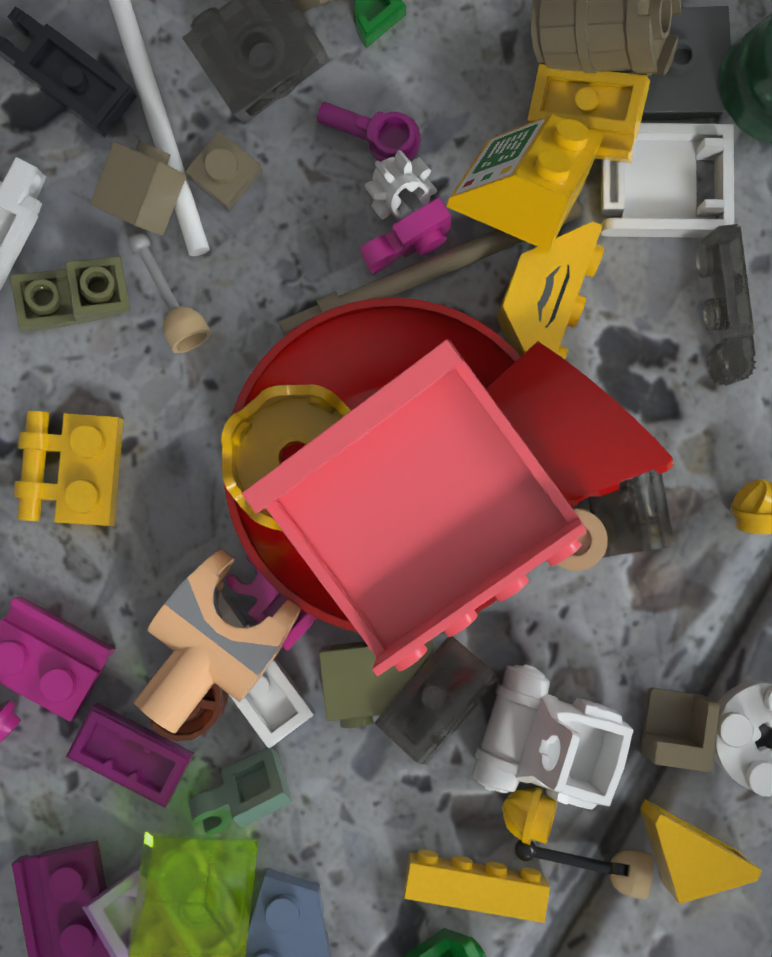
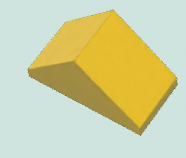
M647 799L644 800L640 810L663 885L678 904L758 881L762 870L742 852Z

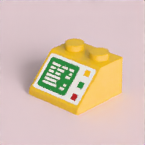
M551 114L487 140L448 198L446 207L549 251L585 184L604 135L589 130L583 123L577 120L563 119Z

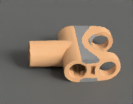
M223 549L211 555L177 587L153 618L148 628V632L173 652L133 703L150 719L174 734L214 683L238 702H241L276 658L301 611L299 606L291 600H287L272 618L268 616L258 625L249 628H237L227 624L222 618L218 607L219 594L224 586L222 581L232 568L235 558Z

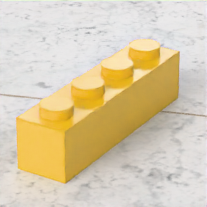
M418 850V853L409 852L404 881V899L545 923L550 886L545 876L533 868L523 867L520 871L507 869L506 865L499 862L489 861L486 865L473 863L470 858L456 855L452 856V859L438 857L436 852L430 850Z

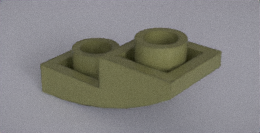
M121 256L65 262L66 269L10 275L21 333L82 324L130 312Z

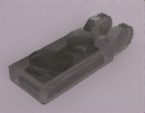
M738 224L723 225L715 228L700 241L701 245L698 247L696 255L697 270L699 276L706 279L708 299L705 300L703 306V320L706 329L709 332L713 331L714 347L707 354L706 362L707 366L710 367V371H708L711 375L710 378L714 380V383H719V386L723 384L727 386L736 383V380L739 382L748 379V376L752 375V371L756 369L754 366L756 361L753 359L756 356L753 338L755 333L741 226H738Z

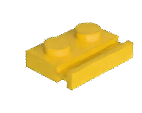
M539 64L527 120L531 123L551 114L563 119L577 120L583 123L589 130L604 135L595 159L631 163L633 158L632 150L635 138L638 137L650 80L647 75L610 71L584 73L583 71L547 68L544 64Z

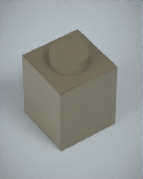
M139 140L136 150H133L113 141L90 205L137 227L163 236L187 175L168 166L171 155Z

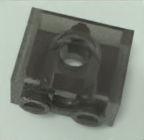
M231 0L219 10L216 7H212L200 13L190 25L192 30L182 37L233 115L243 124L247 123L276 100L288 96L298 84L330 62L325 48L294 0ZM259 43L272 44L274 46V53L267 64L255 67L249 64V54L255 45Z

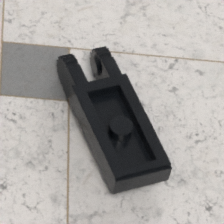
M15 6L7 17L13 26L21 34L28 36L32 42L22 52L8 39L0 36V57L16 68L21 76L105 138L136 99L137 95L133 88L47 23L45 26L41 25Z

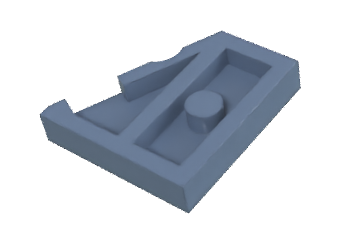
M267 868L240 957H331L328 932L325 930L323 918L324 907L320 884Z

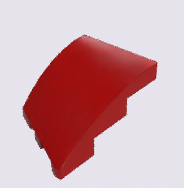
M539 341L486 388L487 392L571 507L578 505L580 501L587 497H600L619 490L620 482L652 470L662 474L674 466L673 457L630 413L581 371Z

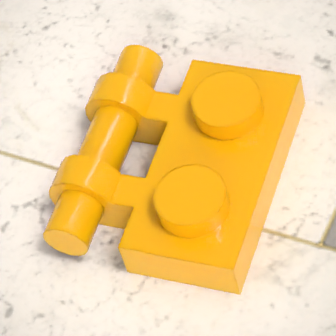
M27 411L25 432H19L18 449H23L21 481L14 482L13 498H19L17 520L40 521L42 500L56 501L54 518L56 523L115 526L124 419L111 416L64 413L62 435L48 434L50 413ZM46 452L60 453L57 484L44 483Z

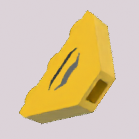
M592 221L557 237L549 251L536 247L521 254L513 270L496 317L508 344L520 356L539 341L563 359H566L568 348L560 344L566 327L575 328L583 312L587 297L579 295V291L584 277L593 278L602 259L605 247L596 243L603 225Z

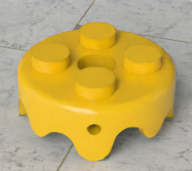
M314 384L272 386L261 391L246 407L234 413L224 425L221 436L222 477L224 484L240 507L252 520L260 525L282 531L266 508L256 514L241 493L279 466L282 453L288 446L296 443L307 445L351 412L332 391Z

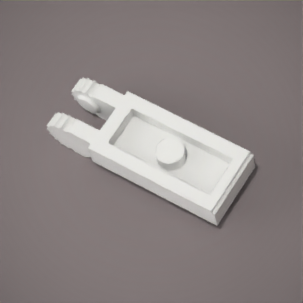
M221 591L218 607L222 618L227 624L237 628L252 627L251 623L246 624L233 602ZM277 658L273 660L241 702H238L229 695L268 748H271L315 714L311 704Z

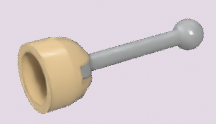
M142 231L131 233L128 238V245L134 252L140 254L169 309V313L164 318L162 328L172 352L184 353L202 345L211 336V330L204 317L192 308L179 307L149 250L150 239L148 235Z

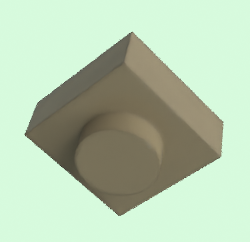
M218 131L184 172L191 182L230 212L263 171L259 162Z

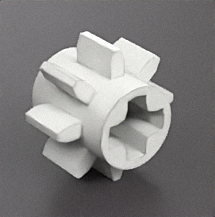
M401 150L397 151L395 157L387 158L382 162L376 161V169L374 170L372 181L365 183L366 190L374 199L371 206L382 220L392 213L395 219L400 221L427 205L430 201V196L437 193V189L427 178L431 173V169L420 157L411 162Z

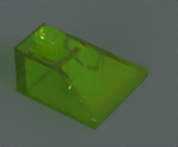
M146 831L128 957H245L259 840Z

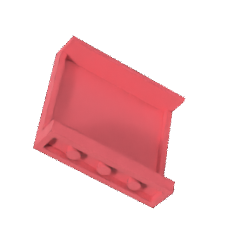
M445 340L241 493L256 514L265 508L360 634L376 656L372 670L377 677L392 666H395L398 672L413 665L427 652L428 648L425 646V643L444 631L448 637H452L464 630L477 618L478 614L475 609L495 596L498 602H502L515 595L529 582L525 574L544 561H547L550 566H554L570 557L582 545L578 538L587 532L580 517L450 340Z

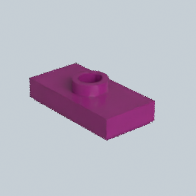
M96 703L91 706L66 757L166 808L195 753Z

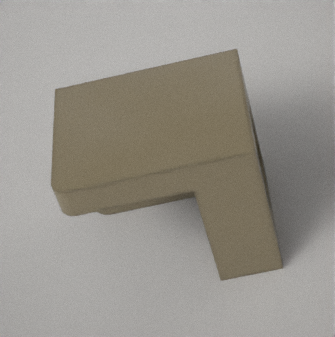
M650 688L647 692L639 752L656 765L711 773L720 710L719 703L700 694Z

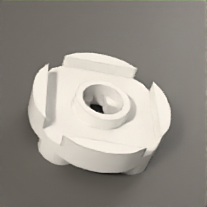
M752 680L733 687L719 700L720 710L713 757L722 771L732 780L761 796L770 797L772 796V748L769 749L765 746L757 748L755 741L761 737L759 727L765 723L768 727L772 728V682Z

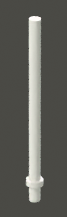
M108 0L154 146L171 155L168 166L186 174L131 0ZM186 176L174 209L189 255L199 256L207 253L210 248Z

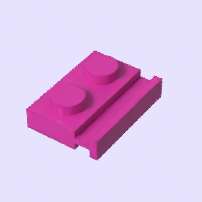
M15 597L10 603L11 608L5 619L0 621V684L71 722L78 718L103 672V667L116 648L24 597Z

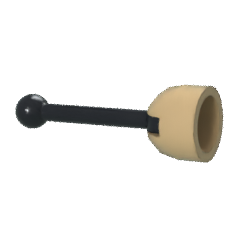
M519 840L515 845V854L521 861L528 862L538 858L606 873L609 875L613 886L621 894L641 900H647L649 897L653 879V857L651 853L638 850H622L616 853L611 862L538 847L533 841L528 845Z

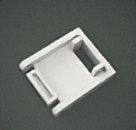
M641 123L638 137L635 138L631 163L601 159V214L605 216H620V218H608L601 222V225H603L601 229L602 236L726 238L734 231V124ZM696 160L714 161V199H705L697 207Z

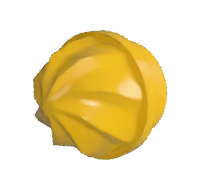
M765 479L754 480L744 484L742 489L737 492L730 508L731 514L736 516L735 527L737 529L752 534H772V482Z
M538 786L536 788L527 787L516 790L507 797L502 806L507 829L515 837L522 840V843L530 845L531 841L535 840L546 844L553 825L558 801L544 795V788Z

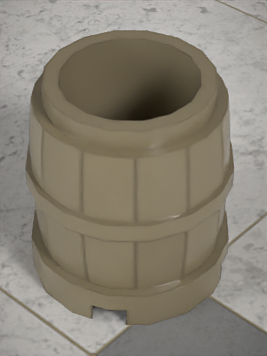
M533 0L531 37L536 59L539 64H544L547 68L567 71H583L584 73H596V71L635 72V74L647 76L665 75L672 65L677 48L679 34L669 35L672 15H681V0Z

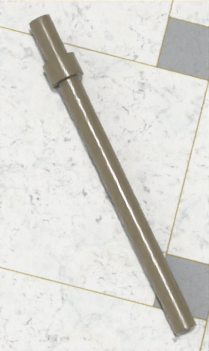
M577 200L564 224L581 217V208ZM496 229L340 296L335 291L316 299V306L278 321L284 336H286L294 328L332 308L356 301L391 298L521 243L523 240Z

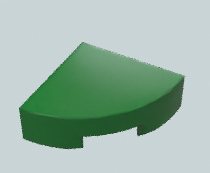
M354 0L355 28L366 48L406 16V5L402 0Z

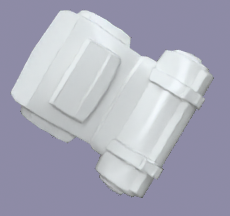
M516 664L514 666L507 665L502 681L498 683L495 691L497 696L481 746L477 747L475 753L477 759L472 771V777L489 791L500 793L515 792L519 782L533 783L546 788L549 797L566 805L571 804L591 810L596 805L610 806L625 767L633 729L626 722L622 721V716L618 712L604 705L577 698L570 704L548 694L550 681L538 669L526 664L523 666Z

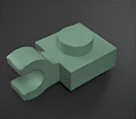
M267 747L221 770L224 785L211 791L200 793L188 801L192 821L195 824L203 821L204 830L208 836L227 828L232 819L242 828L292 803L280 757L272 747Z

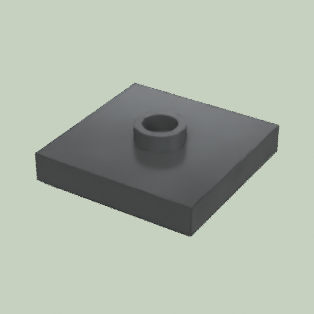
M729 6L681 7V15H672L669 35L679 34L672 65L665 75L648 76L650 85L642 120L728 118L734 111Z

